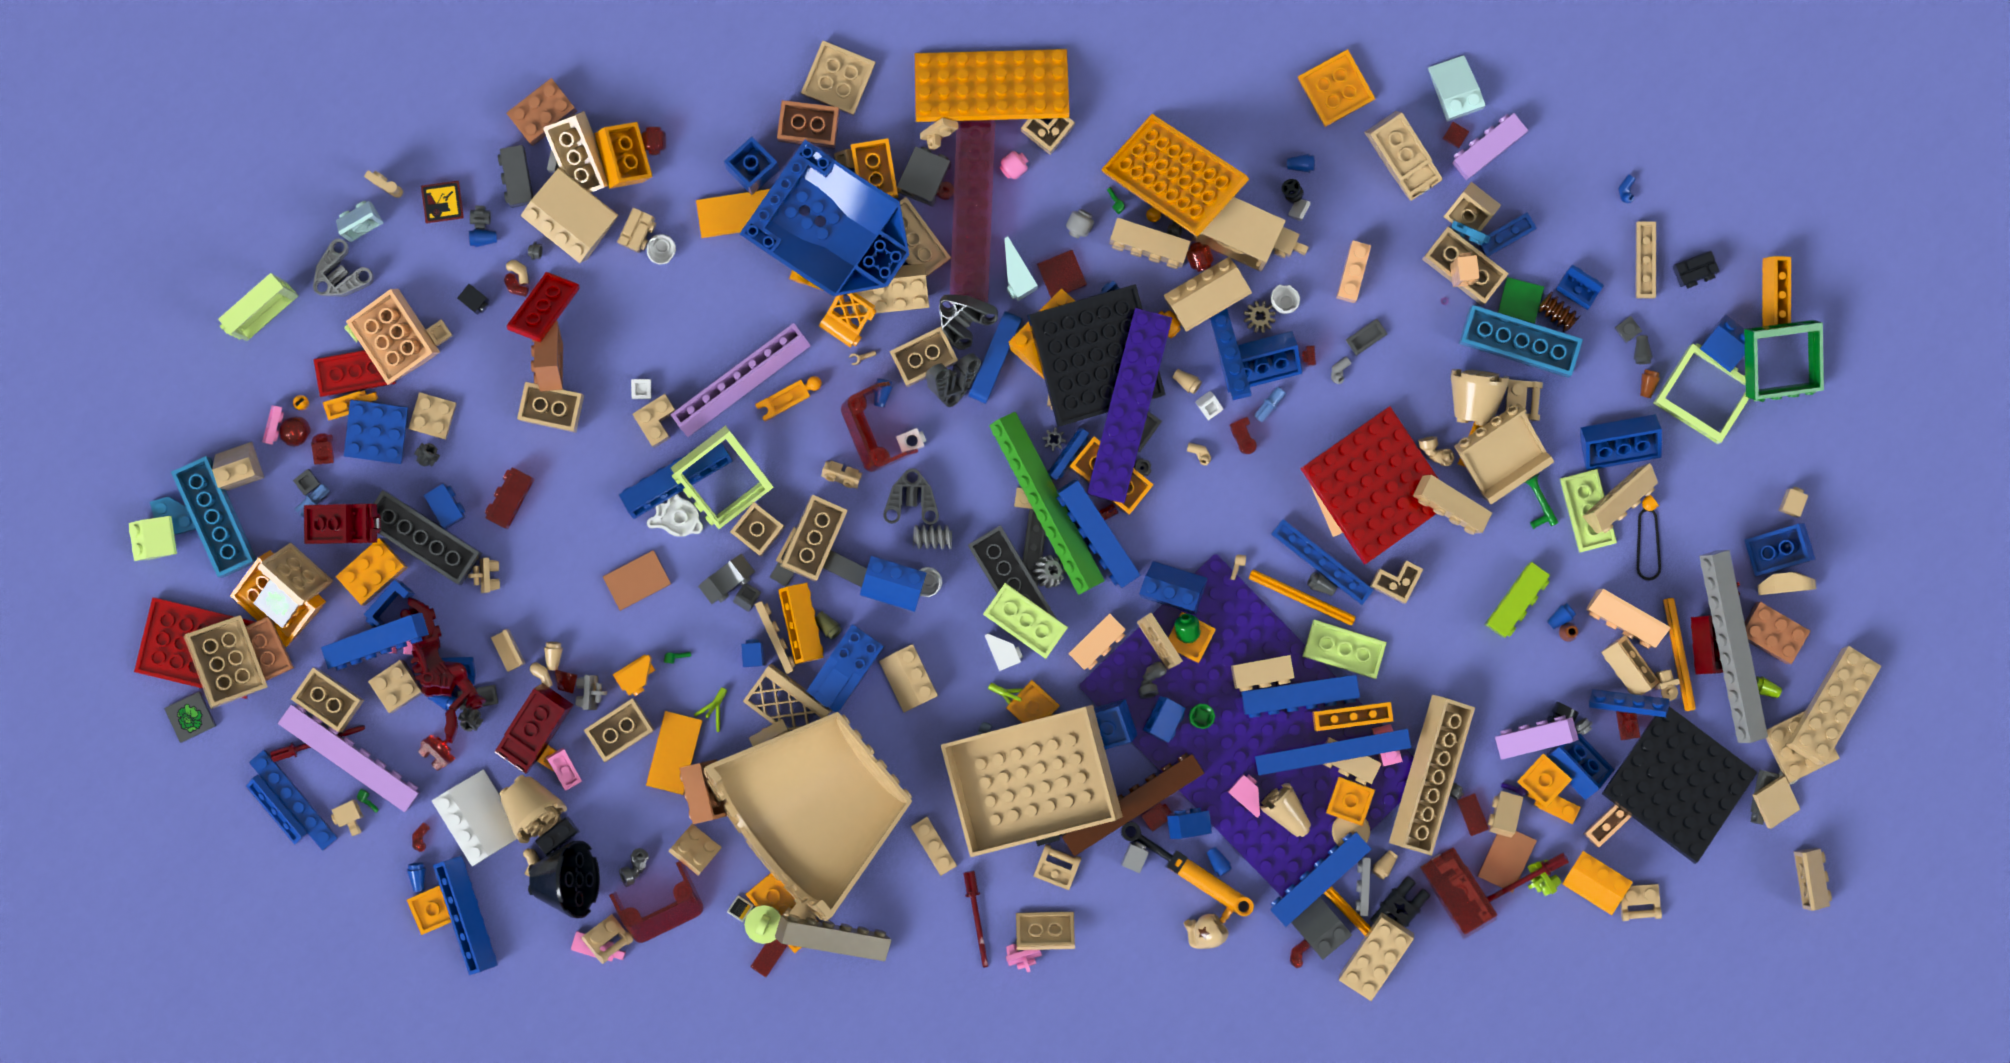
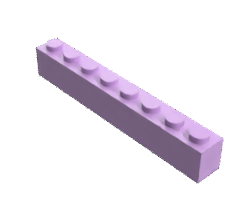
M793 323L670 415L685 435L689 437L811 345Z
M290 705L278 722L280 726L403 812L409 809L420 793L417 791L418 787L410 781L408 783L404 782L401 779L402 775L398 772L387 770L385 763L379 759L374 761L369 757L371 754L363 748L359 750L354 747L355 743L347 737L341 738L337 735L339 732L330 726L328 728L322 724L323 721L314 715L311 717L306 713L307 710L300 705Z

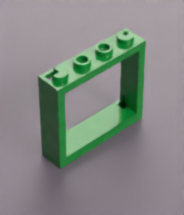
M1807 320L1744 329L1746 397L1753 399L1754 402H1764L1766 398L1780 400L1782 396L1799 397V394L1802 393L1813 395L1817 391H1824L1823 322ZM1808 332L1809 382L1759 389L1757 339Z

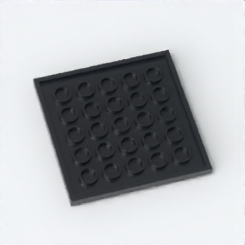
M1136 284L1027 315L1057 427L1108 412L1135 308L1143 310ZM1159 371L1151 399L1166 395Z
M1669 706L1666 717H1653L1602 792V795L1696 864L1757 772Z

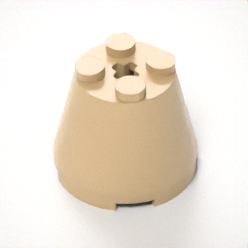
M1452 369L1451 386L1454 414L1457 417V422L1468 423V421H1476L1475 424L1480 426L1489 423L1496 416L1508 387L1509 377L1499 378L1498 373L1465 370L1461 372V369Z
M520 775L514 780V784L502 789L499 795L501 796L502 805L515 837L520 843H528L530 841L529 838L537 835L540 837L561 821L560 815L562 812L567 811V807L561 799L534 778Z

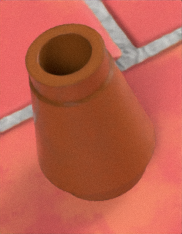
M1644 370L1641 377L1640 396L1652 398L1660 380L1659 372Z
M1566 623L1560 627L1559 635L1564 641L1571 642L1577 638L1578 629L1573 623ZM1569 629H1573L1574 634H1572V636L1568 633Z

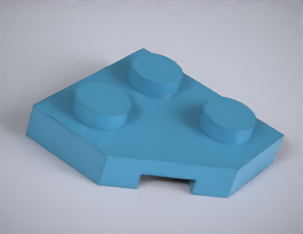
M1453 221L1451 228L1455 229L1458 235L1462 237L1468 235L1470 236L1469 240L1482 245L1483 242L1489 243L1491 236L1460 222Z
M171 497L150 502L154 518L172 516L174 535L196 529L187 507Z

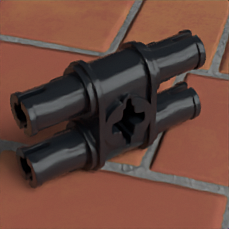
M1407 876L1397 888L1392 889V892L1383 902H1380L1381 907L1370 920L1375 923L1381 912L1387 916L1393 914L1396 922L1407 927L1412 919L1421 912L1420 908L1431 895L1422 888L1412 901L1407 900L1406 894L1416 884L1411 877ZM1396 904H1404L1406 912L1401 909L1397 911Z

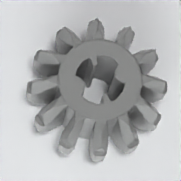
M1052 555L1039 558L1038 562L1033 565L1035 570L1032 573L1036 574L1034 580H1039V586L1045 585V588L1056 587L1064 579L1062 574L1066 571L1062 570V563H1058V558H1053Z

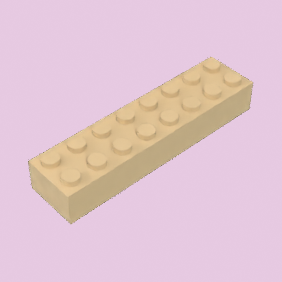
M1432 695L1389 843L1432 856L1475 707Z

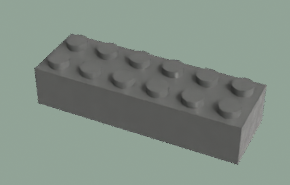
M382 490L373 503L377 504V514L381 516V530L379 534L451 581L462 585L482 553L389 492Z
M1001 525L968 544L996 593L1006 583L1056 618Z

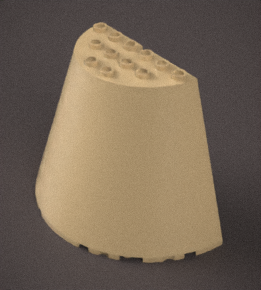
M839 712L716 761L704 768L705 777L708 778L707 782L718 801L722 800L725 803L724 811L737 831L742 833L744 838L747 839L745 842L777 881L780 880L785 885L784 888L799 903L806 902L810 906L807 908L808 911L824 921H828L834 915L912 803V796L908 790H903L899 786L898 778L894 774H889L886 770V764L881 759L877 760L873 756L875 753L873 748L869 744H864L861 740V734L856 729L853 730L849 726L850 721L844 714L840 715Z

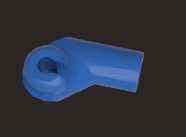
M1629 174L1618 188L1620 199L1624 203H1631L1634 200L1630 187L1636 179Z

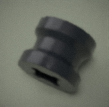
M1288 179L1282 185V192L1289 202H1298L1302 199L1304 191L1296 179Z

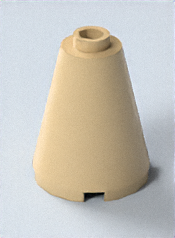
M1284 783L1281 785L1282 789L1278 791L1275 788L1261 802L1263 806H1260V809L1296 837H1303L1309 833L1311 824L1293 787L1289 783Z

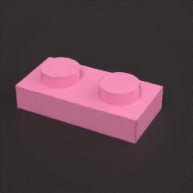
M271 405L262 443L273 445V441H277L279 434L277 426L278 423L282 422L284 412H281L282 407Z
M564 748L546 757L565 791L582 782Z

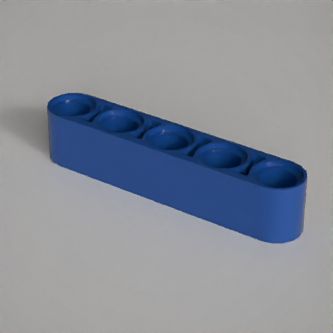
M1004 311L968 397L984 404L987 403L1010 350L1008 342L1016 335L1023 318Z

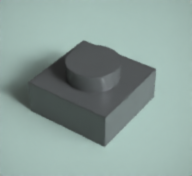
M1631 316L1615 327V330L1625 343L1642 332Z
M307 469L293 480L304 496L320 485V482L310 469Z

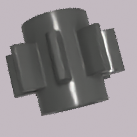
M475 205V210H470V224H475L476 229H485V225H490V210H486L485 206Z
M1054 428V432L1046 430L1048 437H1042L1043 440H1047V444L1044 447H1052V452H1054L1055 447L1062 449L1060 443L1066 442L1065 439H1061L1064 432L1057 433V428ZM1051 435L1059 437L1057 440L1058 444L1050 443Z
M421 443L414 453L417 456L416 461L424 467L428 465L432 467L440 457V455L436 454L438 449L433 444L427 443L424 445Z
M464 708L458 717V720L461 721L460 726L465 731H477L483 722V719L480 718L481 713L477 709Z

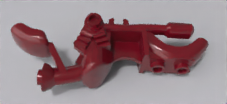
M409 597V610L403 609L400 612V617L403 618L412 614L422 613L429 635L422 637L423 641L412 644L414 649L412 655L414 658L411 659V663L418 662V664L413 665L412 670L415 673H421L415 676V679L419 680L420 684L423 685L421 688L422 694L427 697L441 695L451 697L456 685L462 691V694L449 706V710L445 713L446 725L444 730L446 740L453 743L458 730L455 711L466 700V708H471L472 710L479 709L486 702V699L478 694L474 685L468 679L467 671L463 664L450 661L445 662L439 656L438 648L441 647L439 637L442 634L439 625L435 626L433 621L436 619L434 609H429L428 605Z

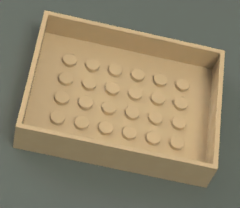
M1093 705L941 745L970 857L1116 821L1123 817Z

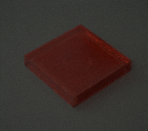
M1073 250L1037 264L1051 298L1060 289L1069 293L1087 285Z

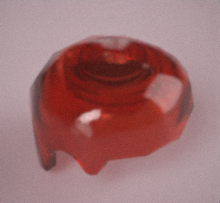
M298 416L286 419L279 430L281 440L286 445L293 447L302 445L311 432L308 422L303 417Z

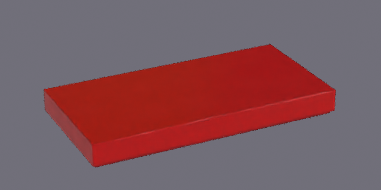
M545 272L507 324V330L541 343L580 289L579 284Z
M365 350L313 359L320 397L387 386V383Z

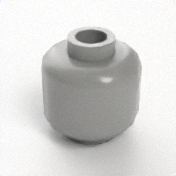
M1082 209L1073 211L1066 223L1067 229L1070 230L1069 234L1077 239L1080 236H1088L1094 225L1093 215Z

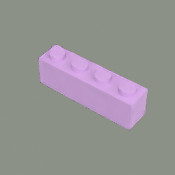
M1515 113L1511 116L1506 114L1499 120L1501 124L1496 128L1491 126L1484 132L1486 136L1481 140L1477 137L1469 144L1470 148L1467 151L1462 149L1454 156L1456 159L1452 164L1466 181L1528 132V129Z
M1563 715L1554 718V722L1548 723L1547 720L1536 722L1537 726L1530 727L1527 724L1519 726L1518 731L1512 732V729L1500 731L1501 735L1496 736L1495 739L1501 759L1579 740L1573 717L1566 718Z

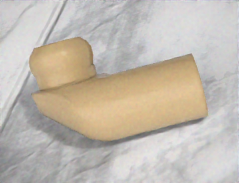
M510 260L506 263V269L509 272L513 271L518 274L520 285L529 283L525 265L517 260Z
M1188 443L1187 452L1195 453L1201 465H1208L1211 461V455L1207 448L1203 445Z
M537 662L532 663L530 672L541 679L543 684L551 687L553 684L547 668Z
M527 848L524 850L523 856L529 865L524 874L530 877L528 872L529 866L540 859L534 849Z

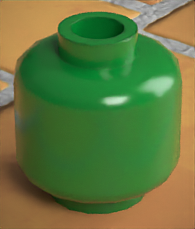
M1183 614L1175 620L1174 626L1177 639L1184 643H1193L1199 638L1201 630L1196 616Z

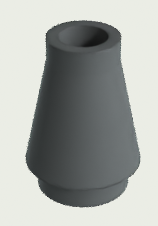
M1637 336L1633 359L1639 365L1650 364L1653 356L1648 336Z
M1313 572L1307 582L1310 589L1330 596L1337 589V586L1320 572Z

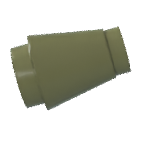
M823 611L815 617L826 638L829 637L832 640L842 631L840 624Z

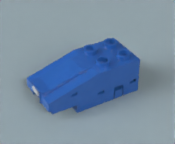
M852 624L806 692L816 698V702L823 707L839 712L885 646Z
M1126 699L1094 708L1105 750L1131 743L1138 735Z

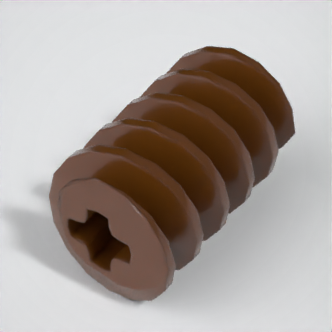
M1551 291L1539 305V313L1546 310L1545 318L1552 315L1550 322L1553 323L1558 320L1556 327L1559 328L1564 325L1563 332H1566L1576 323L1580 316L1575 318V310L1569 313L1570 306L1563 308L1564 301L1557 303L1558 296L1551 298L1553 293Z

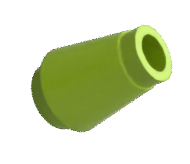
M1763 676L1756 677L1759 695L1775 698L1781 695V687Z

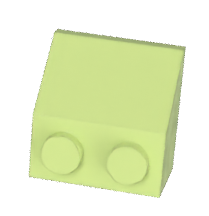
M172 516L128 523L134 561L153 560L177 554Z

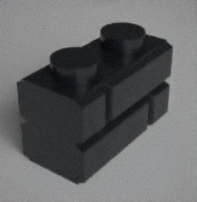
M1712 251L1673 266L1680 287L1686 286L1687 289L1698 285L1697 281L1704 279L1707 282L1716 278L1715 274L1719 272Z
M565 817L536 839L535 842L547 856L580 831L569 817Z

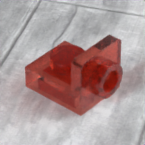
M320 433L313 437L311 446L314 465L334 463L332 435Z

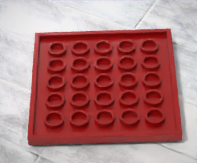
M1391 406L1300 468L1364 565L1436 515L1432 507L1420 504L1418 502L1419 499L1413 495L1422 476L1433 475L1437 479L1439 478Z

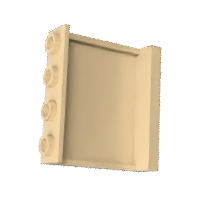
M1518 403L1510 406L1501 415L1492 418L1486 425L1477 428L1468 437L1462 438L1454 446L1481 495L1490 504H1493L1554 463L1553 458L1544 449L1525 414L1527 412L1526 409Z

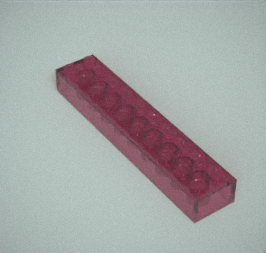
M996 120L957 121L950 295H968L988 303Z

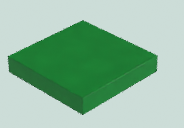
M1507 277L1497 313L1535 324L1544 286Z

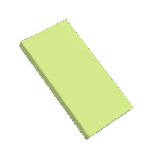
M1598 469L1560 478L1579 553L1617 543L1613 528L1606 533H1596L1582 517L1605 496Z
M1006 583L983 613L987 618L1045 659L1068 629L1066 625Z
M1314 619L1302 657L1376 679L1387 642Z

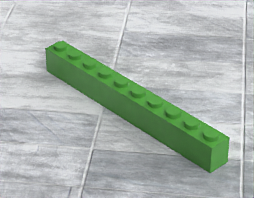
M1013 412L990 424L989 427L1078 595L1103 583L1105 580L1075 523L1067 515L1068 510L1066 506L1062 507L1056 497L1059 496L1056 492L1057 489L1017 413Z

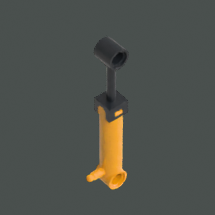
M1128 822L1121 827V836L1124 840L1138 841L1168 861L1165 865L1166 868L1226 906L1219 920L1220 922L1225 923L1232 912L1240 916H1248L1252 913L1254 904L1249 898L1188 859L1179 851L1175 850L1173 855L1143 836L1140 827L1134 822ZM1129 826L1134 827L1136 830L1133 837H1128L1125 833L1126 828ZM1241 901H1245L1248 904V909L1245 912H1241L1238 908Z

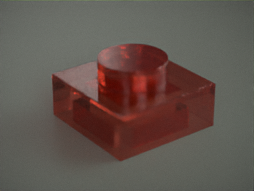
M1452 122L1442 139L1459 149L1469 131Z
M1306 346L1305 351H1302L1303 362H1306L1307 367L1316 365L1315 346Z

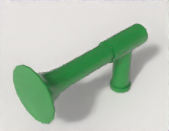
M1540 473L1524 482L1534 491L1545 514L1530 522L1533 529L1546 522H1549L1550 526L1559 523L1539 487L1538 476Z

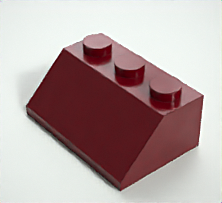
M1712 616L1691 617L1695 675L1723 673Z

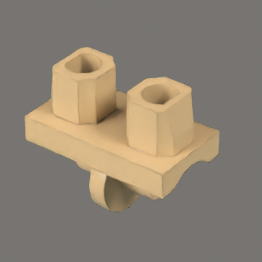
M489 558L479 559L480 573L479 566H473V574H468V578H474V585H481V593H489L490 591L500 589L499 579H490V572L499 571V561L489 560Z
M1671 669L1656 672V677L1660 682L1654 686L1655 690H1661L1662 698H1667L1669 701L1674 700L1678 695V689L1674 685L1680 684L1679 678H1673Z

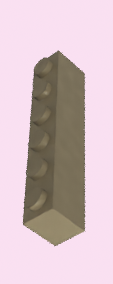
M789 914V916L781 915L775 938L781 944L879 961L886 960L891 944V939L882 930L875 929V932L861 926H858L856 929L844 923H841L840 926L835 925L831 921H823L822 923L810 917H806L805 920L793 914Z

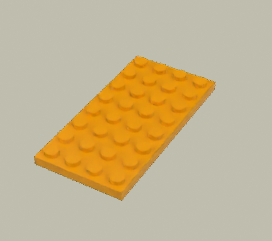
M1067 49L915 53L916 122L938 121L941 118L953 121L1069 118Z
M1151 114L1101 169L1108 177L1196 237L1200 235L1249 180L1247 175L1154 114Z

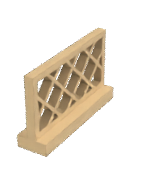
M772 663L765 669L762 676L743 700L745 704L772 724L777 722L774 718H778L779 721L782 717L791 716L793 727H788L789 731L802 727L796 726L794 717L796 715H805L807 725L809 724L808 714L815 713L820 718H824L832 711V709L817 703L816 698L807 693L804 687ZM765 677L772 681L773 689L763 690L762 681ZM785 690L788 693L789 700L778 702L777 691ZM774 691L775 702L765 703L764 693ZM761 693L762 704L755 705L749 700L753 694ZM792 702L802 703L804 712L794 713ZM789 703L791 714L781 715L779 704ZM776 705L777 715H768L766 706Z

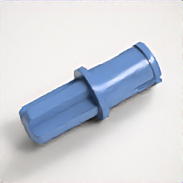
M1276 387L1272 394L1263 400L1264 403L1254 414L1255 418L1263 422L1270 412L1276 409L1275 406L1286 393L1281 388Z
M320 484L310 495L307 494V498L295 507L296 512L298 513L304 508V505H318V502L329 493L328 487ZM304 510L299 514L301 517H304Z

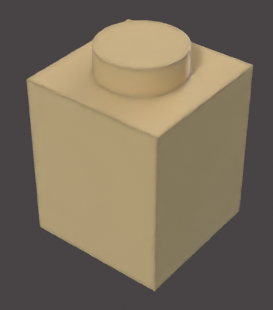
M1797 487L1786 489L1778 511L1796 518L1801 517L1809 495L1804 494V490Z

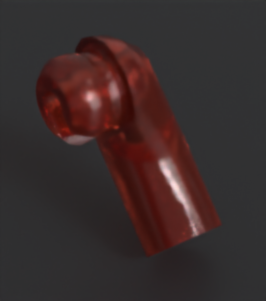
M506 274L504 283L508 291L512 294L527 297L529 288L519 286L514 274Z
M425 822L412 834V847L419 852L425 850L426 844L423 842V836L431 829Z
M1303 940L1291 950L1290 962L1295 968L1302 967V953L1310 948L1306 940Z

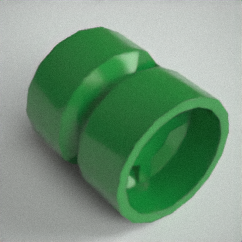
M1197 704L1189 711V721L1196 728H1208L1215 720V713L1209 705Z

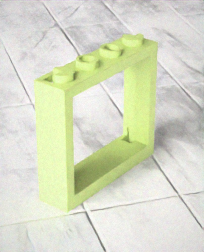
M270 273L218 319L222 323L220 328L230 336L248 341L299 295L286 281Z
M1698 343L1696 345L1691 344L1653 404L1716 444H1720L1749 400L1746 397V391L1720 433L1667 400L1666 396L1693 353L1746 386L1745 375L1738 372L1739 369L1736 367L1729 372L1700 349L1702 345Z
M726 425L670 467L674 473L671 476L676 483L684 485L685 488L682 490L688 498L693 497L696 500L694 505L700 512L704 510L707 514L706 520L711 526L715 524L718 529L722 528L752 505L753 502L774 488ZM726 439L759 480V483L719 514L715 515L682 472Z

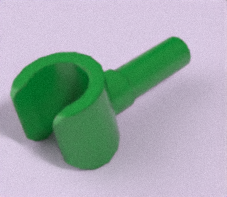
M1110 187L1107 191L1115 202L1112 208L1116 213L1120 214L1125 209L1124 203L1118 199Z
M691 652L666 653L664 663L674 664L675 658L691 657Z
M360 789L357 799L377 813L379 809L367 799L370 793Z

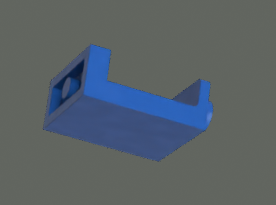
M394 580L364 613L367 617L366 622L372 627L384 625L385 623L379 617L400 594L403 598L408 599L409 597L412 598L415 593L402 581Z

